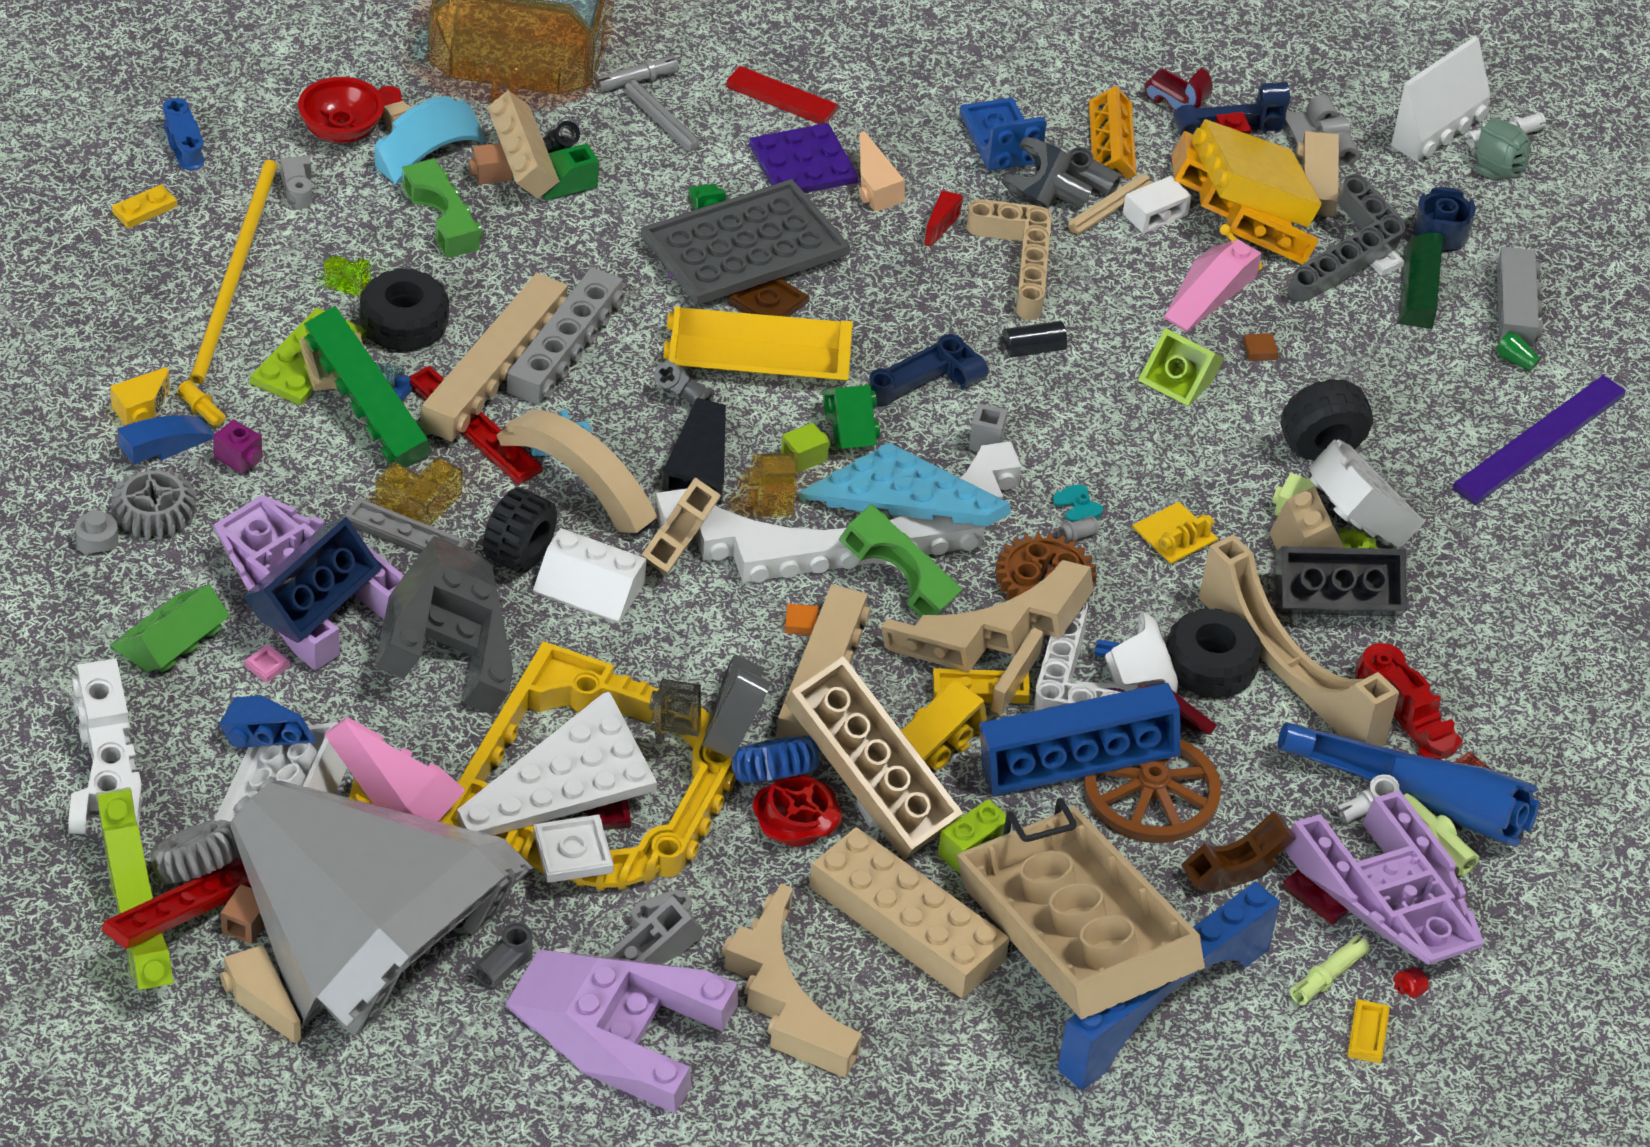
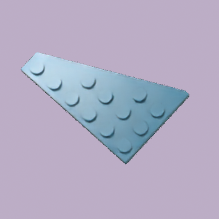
M891 443L880 446L872 453L856 459L855 462L842 469L835 470L831 475L799 491V498L806 505L808 501L815 500L826 502V506L830 508L864 511L869 505L873 504L876 508L889 509V515H906L933 520L935 515L952 517L954 523H971L987 527L1011 514L1009 502Z

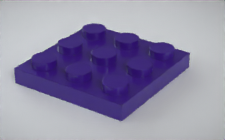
M829 123L749 138V146L771 186L793 179L804 193L858 183L859 176Z

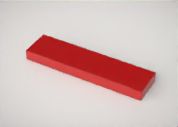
M739 66L726 80V87L818 124L827 123L837 112V103L743 66Z

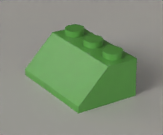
M207 584L179 592L112 642L110 646L145 671L159 670L161 673L177 663L174 658L181 653L186 655L195 650L200 645L198 640L203 636L207 638L223 628L220 623L230 615L211 585Z

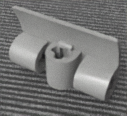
M1317 95L1312 98L1308 103L1307 112L1287 111L1285 122L1296 143L1303 142L1305 131L1339 134V166L1352 165L1358 160L1359 151L1351 138L1349 121L1346 116L1339 117L1329 96Z

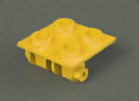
M1180 502L1132 525V528L1170 564L1218 541V538L1211 532V527L1214 525L1213 518L1210 515L1204 514L1196 518Z

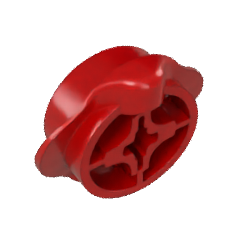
M805 775L780 778L772 785L759 790L753 800V811L761 831L770 839L789 846L811 844L820 837L827 836L836 831L842 821V811L832 788L822 781Z

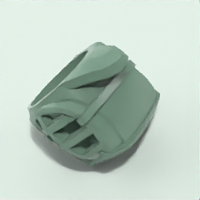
M1491 118L1484 127H1481V134L1476 149L1478 164L1475 165V171L1490 179L1520 176L1528 165L1529 154L1531 153L1529 136L1517 125Z

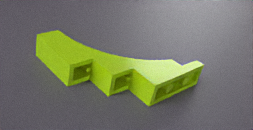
M130 787L96 793L112 894L116 899L118 914L153 899ZM162 933L126 949L130 974L139 990L174 984L169 949Z

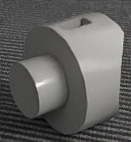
M99 510L89 511L78 518L75 523L76 546L83 554L116 549L118 545V529L115 518Z

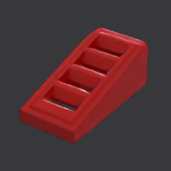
M945 190L940 192L926 227L924 242L926 246L931 247L960 217L963 196L961 194Z

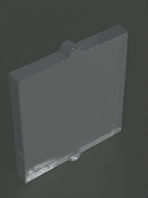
M904 171L901 176L905 180V201L897 205L923 217L935 206L940 192L947 190Z
M1353 351L1309 366L1320 382L1327 379H1342L1359 386L1361 389L1379 383V380L1368 369V364H1364Z
M1147 597L1133 607L1128 606L1125 612L1114 618L1111 622L1132 638L1138 634L1140 612H1146L1155 619L1166 644L1171 627L1178 620Z

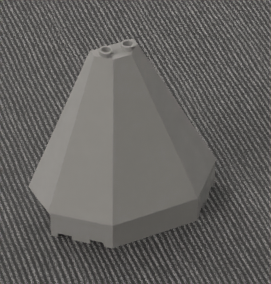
M272 776L267 778L258 787V793L251 798L248 795L243 797L234 806L233 811L236 815L230 823L289 998L299 1017L300 1029L322 1010L326 1009L349 1033L356 1036L379 1016L402 971L467 916L468 918L462 928L471 935H474L496 916L511 887L533 869L503 838L281 780L276 781Z

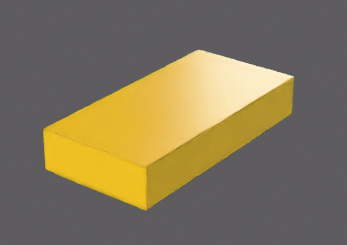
M1356 999L1347 1057L1381 1064L1390 1010L1389 1005Z

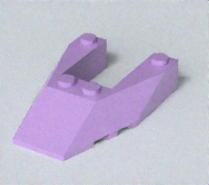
M261 495L215 523L213 527L249 591L325 524V520L315 516L309 519L297 514L296 508ZM367 546L382 569L353 595L384 620L389 595L404 575ZM325 619L299 643L279 633L293 653L315 671L340 655L339 628L328 619Z
M1400 790L1373 798L1362 824L1384 854L1356 862L1321 814L1293 823L1291 831L1296 839L1285 847L1284 850L1300 872L1381 937L1428 965L1483 947L1484 941L1473 911L1468 910L1464 899L1466 895L1462 883H1458L1454 872L1456 868L1454 860Z
M538 949L506 1002V1007L535 1033H540L551 1043L553 1049L560 1055L563 1054L577 1066L581 1073L676 1113L691 1088L690 1067L639 1045V1042L661 1005L723 1032L738 1006V985L707 970Z

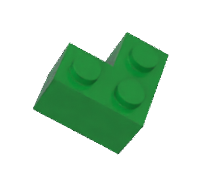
M870 384L822 390L826 420L832 419L835 448L846 449L877 445L876 439L880 438V427L878 421H874L873 408L877 406L876 393L874 390H871Z

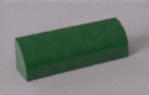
M1441 233L1419 234L1413 237L1405 246L1398 324L1433 329L1438 304L1443 234Z

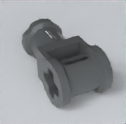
M670 361L662 362L654 371L655 382L660 387L676 393L693 405L696 398L712 401L715 391L712 388H705L697 383V381L687 375L682 367L677 366L675 363ZM669 373H672L673 376H675V379L673 381H670L669 378H667V375Z

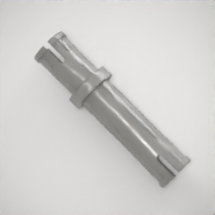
M674 55L655 61L645 60L641 65L595 77L596 88H601L598 91L600 94L611 90L623 88L627 82L630 83L632 80H636L638 83L647 80L653 82L660 76L677 73L679 70L678 63Z

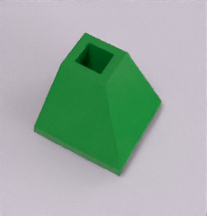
M588 143L549 153L559 182L542 195L545 201L598 187L599 160Z

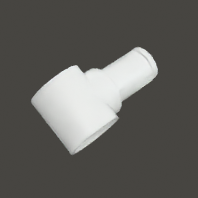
M1382 774L1376 776L1371 781L1370 788L1362 791L1360 796L1337 805V814L1340 818L1344 817L1342 821L1345 825L1366 815L1373 798L1380 796V794H1388L1399 790L1398 781L1390 775Z

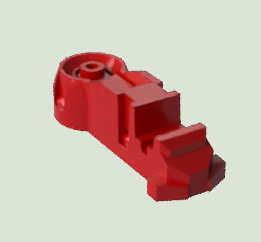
M1376 643L1367 647L1357 661L1355 679H1365L1379 672L1399 691L1393 716L1419 746L1420 749H1418L1417 755L1439 760L1453 756L1462 746L1463 740L1456 734L1454 729L1455 722L1452 719L1447 721L1441 720L1442 715L1439 713L1441 697L1439 695L1434 696L1430 692L1431 685L1418 671L1407 665L1405 656L1399 648L1388 643Z

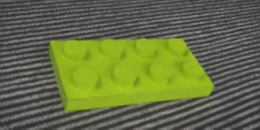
M316 307L250 376V384L302 406L315 391H313L299 343L301 337L307 335L304 323L325 311ZM346 320L354 333H360L363 341L367 337L366 330Z

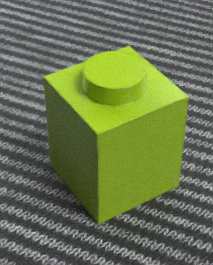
M810 423L782 434L780 455L798 473L826 462L830 442L824 432H821L814 423Z

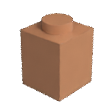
M501 143L472 147V159H468L470 176H476L478 185L512 181V171Z
M240 884L221 911L222 933L252 944L265 925L252 888Z

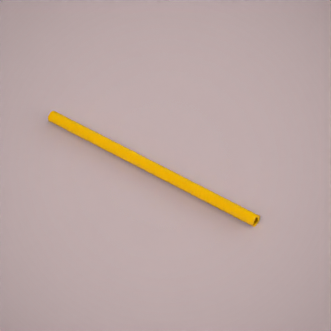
M266 160L263 163L189 380L193 383L203 384L278 167L277 163L273 160Z

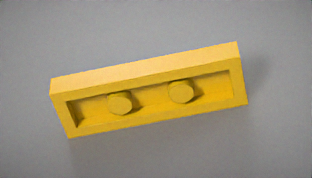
M933 668V700L942 687L950 685L957 679L981 697L984 702L992 703L993 690L1005 671L970 670V672L959 669ZM1029 672L1010 703L1029 704Z

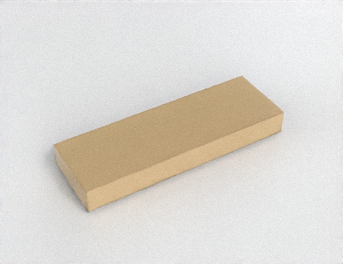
M1033 628L1027 635L993 690L991 711L1000 715L1005 711L1041 653L1044 631Z

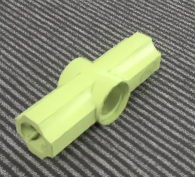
M1408 793L1405 794V798L1456 864L1455 874L1463 877L1471 872L1478 864L1480 856L1457 836L1456 828L1452 821L1444 815L1436 817L1415 797Z

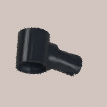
M564 121L554 129L546 132L543 141L548 154L570 148L576 144L580 138L579 127L572 121ZM560 129H567L571 132V142H564L560 139Z

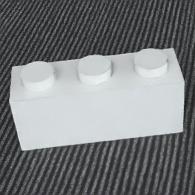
M560 528L546 550L533 593L619 624L645 584L646 558Z

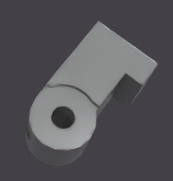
M309 155L280 158L281 178L287 203L296 209L309 207L312 204L311 161Z

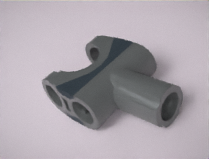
M1029 137L1022 138L1019 146L1033 159L1036 168L1035 174L1028 178L1005 174L1002 184L1020 199L1035 206L1048 209L1054 196L1082 209L1092 191V186L1066 173L1072 157L1063 150L1046 142Z

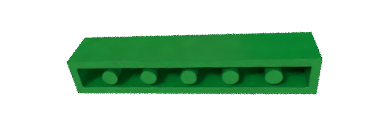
M333 306L305 322L304 326L307 335L304 337L307 346L312 353L318 351L322 357L319 359L322 368L327 375L333 373L337 379L334 381L336 388L342 397L348 395L352 401L349 405L357 419L364 418L367 423L365 429L373 442L379 440L383 446L380 448L381 453L387 463L391 464L394 462L397 468L402 470L430 455L432 452L427 437L337 307Z

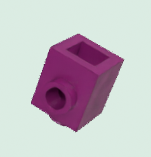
M234 419L213 435L214 458L241 474L252 466L257 465L261 458H263L262 435Z

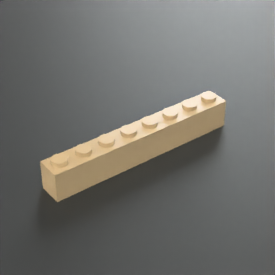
M536 272L422 404L420 429L451 442L460 432H465L473 416L479 415L484 407V403L496 395L501 383L507 381V372L566 300L568 285Z

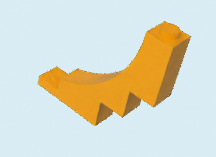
M1184 131L1171 154L1174 181L1198 191L1201 206L1226 217L1227 225L1230 226L1232 234L1300 264L1306 263L1318 243V237L1293 227L1290 221L1221 198L1192 144L1193 134Z

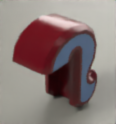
M1203 67L1190 78L1189 82L1162 68L1157 70L1144 84V90L1149 99L1155 103H1161L1165 100L1174 111L1183 105H1193L1196 108H1201L1212 94L1213 89L1212 79Z

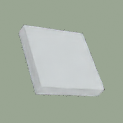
M600 815L533 824V833L547 883L613 873L614 864Z

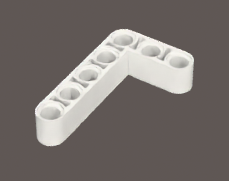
M1087 601L1061 638L1050 636L1036 685L1034 711L1121 693L1114 690L1071 683L1086 630Z

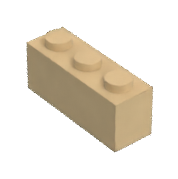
M1305 131L1303 142L1297 143L1296 159H1301L1300 166L1322 203L1316 215L1334 217L1338 204L1339 134Z

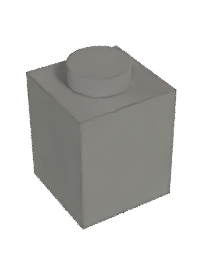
M978 403L971 426L969 450L979 452L982 445L1002 443L1005 433L1007 409Z

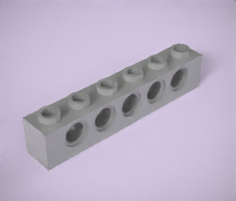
M591 267L507 372V394L538 406L545 397L550 398L557 381L566 378L571 363L580 360L585 345L594 342L600 326H606L614 308L619 309L622 306L625 298V292L622 291L623 279Z

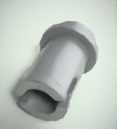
M1093 516L1074 522L1067 520L1058 527V536H1065L1064 543H1069L1073 540L1077 541L1092 535L1095 536L1099 533L1098 521Z

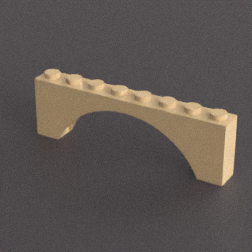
M1234 534L1210 545L1198 599L1209 609H1223V611L1237 614L1242 620L1245 619L1259 636L1261 646L1260 659L1340 736L1377 746L1385 745L1399 691L1379 672L1365 679H1348L1333 674L1314 662L1292 640L1273 612L1258 576L1254 553Z

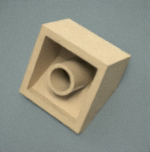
M1315 486L1287 499L1269 532L1277 551L1282 546L1344 548Z

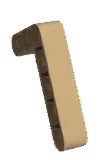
M983 199L974 200L969 204L966 228L969 233L982 237L1022 241L1016 313L1019 317L1026 320L1038 319L1042 314L1045 296L1051 212L1045 207Z

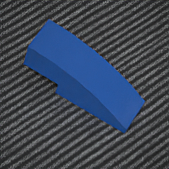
M189 415L155 417L117 429L119 447L134 465L157 455L161 460H164L213 439L214 435L213 431L201 417Z

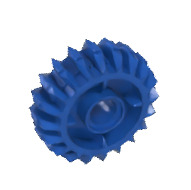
M806 735L754 742L753 744H747L738 748L732 759V769L735 772L736 780L745 783L776 780L805 774L820 766L819 747L810 736Z

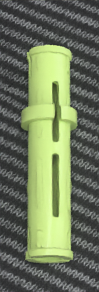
M1355 935L1320 965H1314L1308 970V975L1303 980L1290 988L1292 999L1296 1003L1301 1000L1300 1005H1305L1320 991L1325 992L1332 986L1331 982L1370 952L1368 941L1364 937L1361 939L1360 935Z

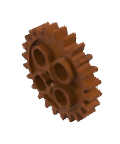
M1036 532L1035 539H1031L1027 534H1024L1023 542L1014 538L1012 546L1006 544L1004 552H999L995 569V581L1000 583L999 591L1007 592L1006 599L1010 600L1040 583V579L1044 575L1046 578L1062 560L1091 567L1094 589L1097 574H1095L1096 565L1091 564L1092 556H1084L1086 549L1084 547L1075 549L1076 541L1074 540L1068 544L1064 543L1065 536L1063 535L1058 540H1055L1052 533H1049L1047 538H1042L1041 534ZM1055 557L1052 560V567H1049L1047 570L1050 559Z

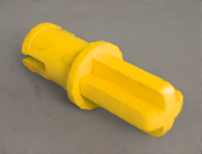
M190 380L180 384L177 394L190 405L191 411L194 414L199 413L215 428L220 427L225 422L226 415L213 404V399L209 394L203 393Z

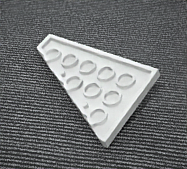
M609 691L600 695L458 808L457 819L462 828L494 836L655 792L657 790V781Z

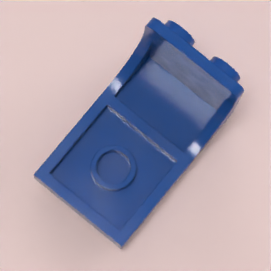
M1013 97L960 105L959 114L988 171L1035 164L1033 159L1027 155L1028 153L1019 145L1024 137L1044 142L1047 125L1044 117L1024 119Z

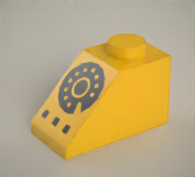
M167 367L110 386L111 406L124 426L155 418L158 415L170 392L169 370Z

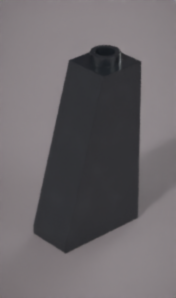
M696 398L664 467L662 490L687 489L693 479L697 478L721 495L717 504H722L725 467L726 405Z

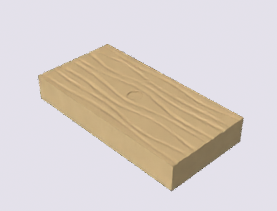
M1075 806L1069 809L1077 822V827L1074 830L1030 842H1023L1015 830L958 853L957 859L962 884L966 891L997 926L1010 937L1009 939L1082 1020L1104 1011L1106 1008H1111L1120 1002L1123 1003L1147 991L1161 987L1168 982H1173L1180 977H1185L1197 970L1204 969L1205 965L1200 934ZM1062 811L1025 826L1022 829L1027 836L1070 823Z

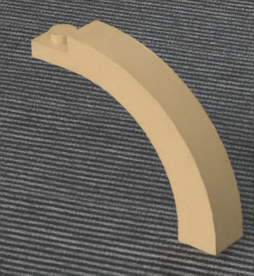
M531 409L520 418H515L506 423V428L496 435L501 446L535 448L564 463L596 495L617 531L638 533L658 517L645 492L621 460L598 438L573 421L552 412Z

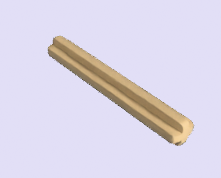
M1139 175L1070 220L1067 225L1070 232L1080 235L1124 206L1125 195L1133 190L1152 184L1148 175Z

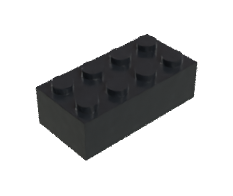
M1282 546L1275 553L1276 614L1400 617L1407 611L1406 549Z

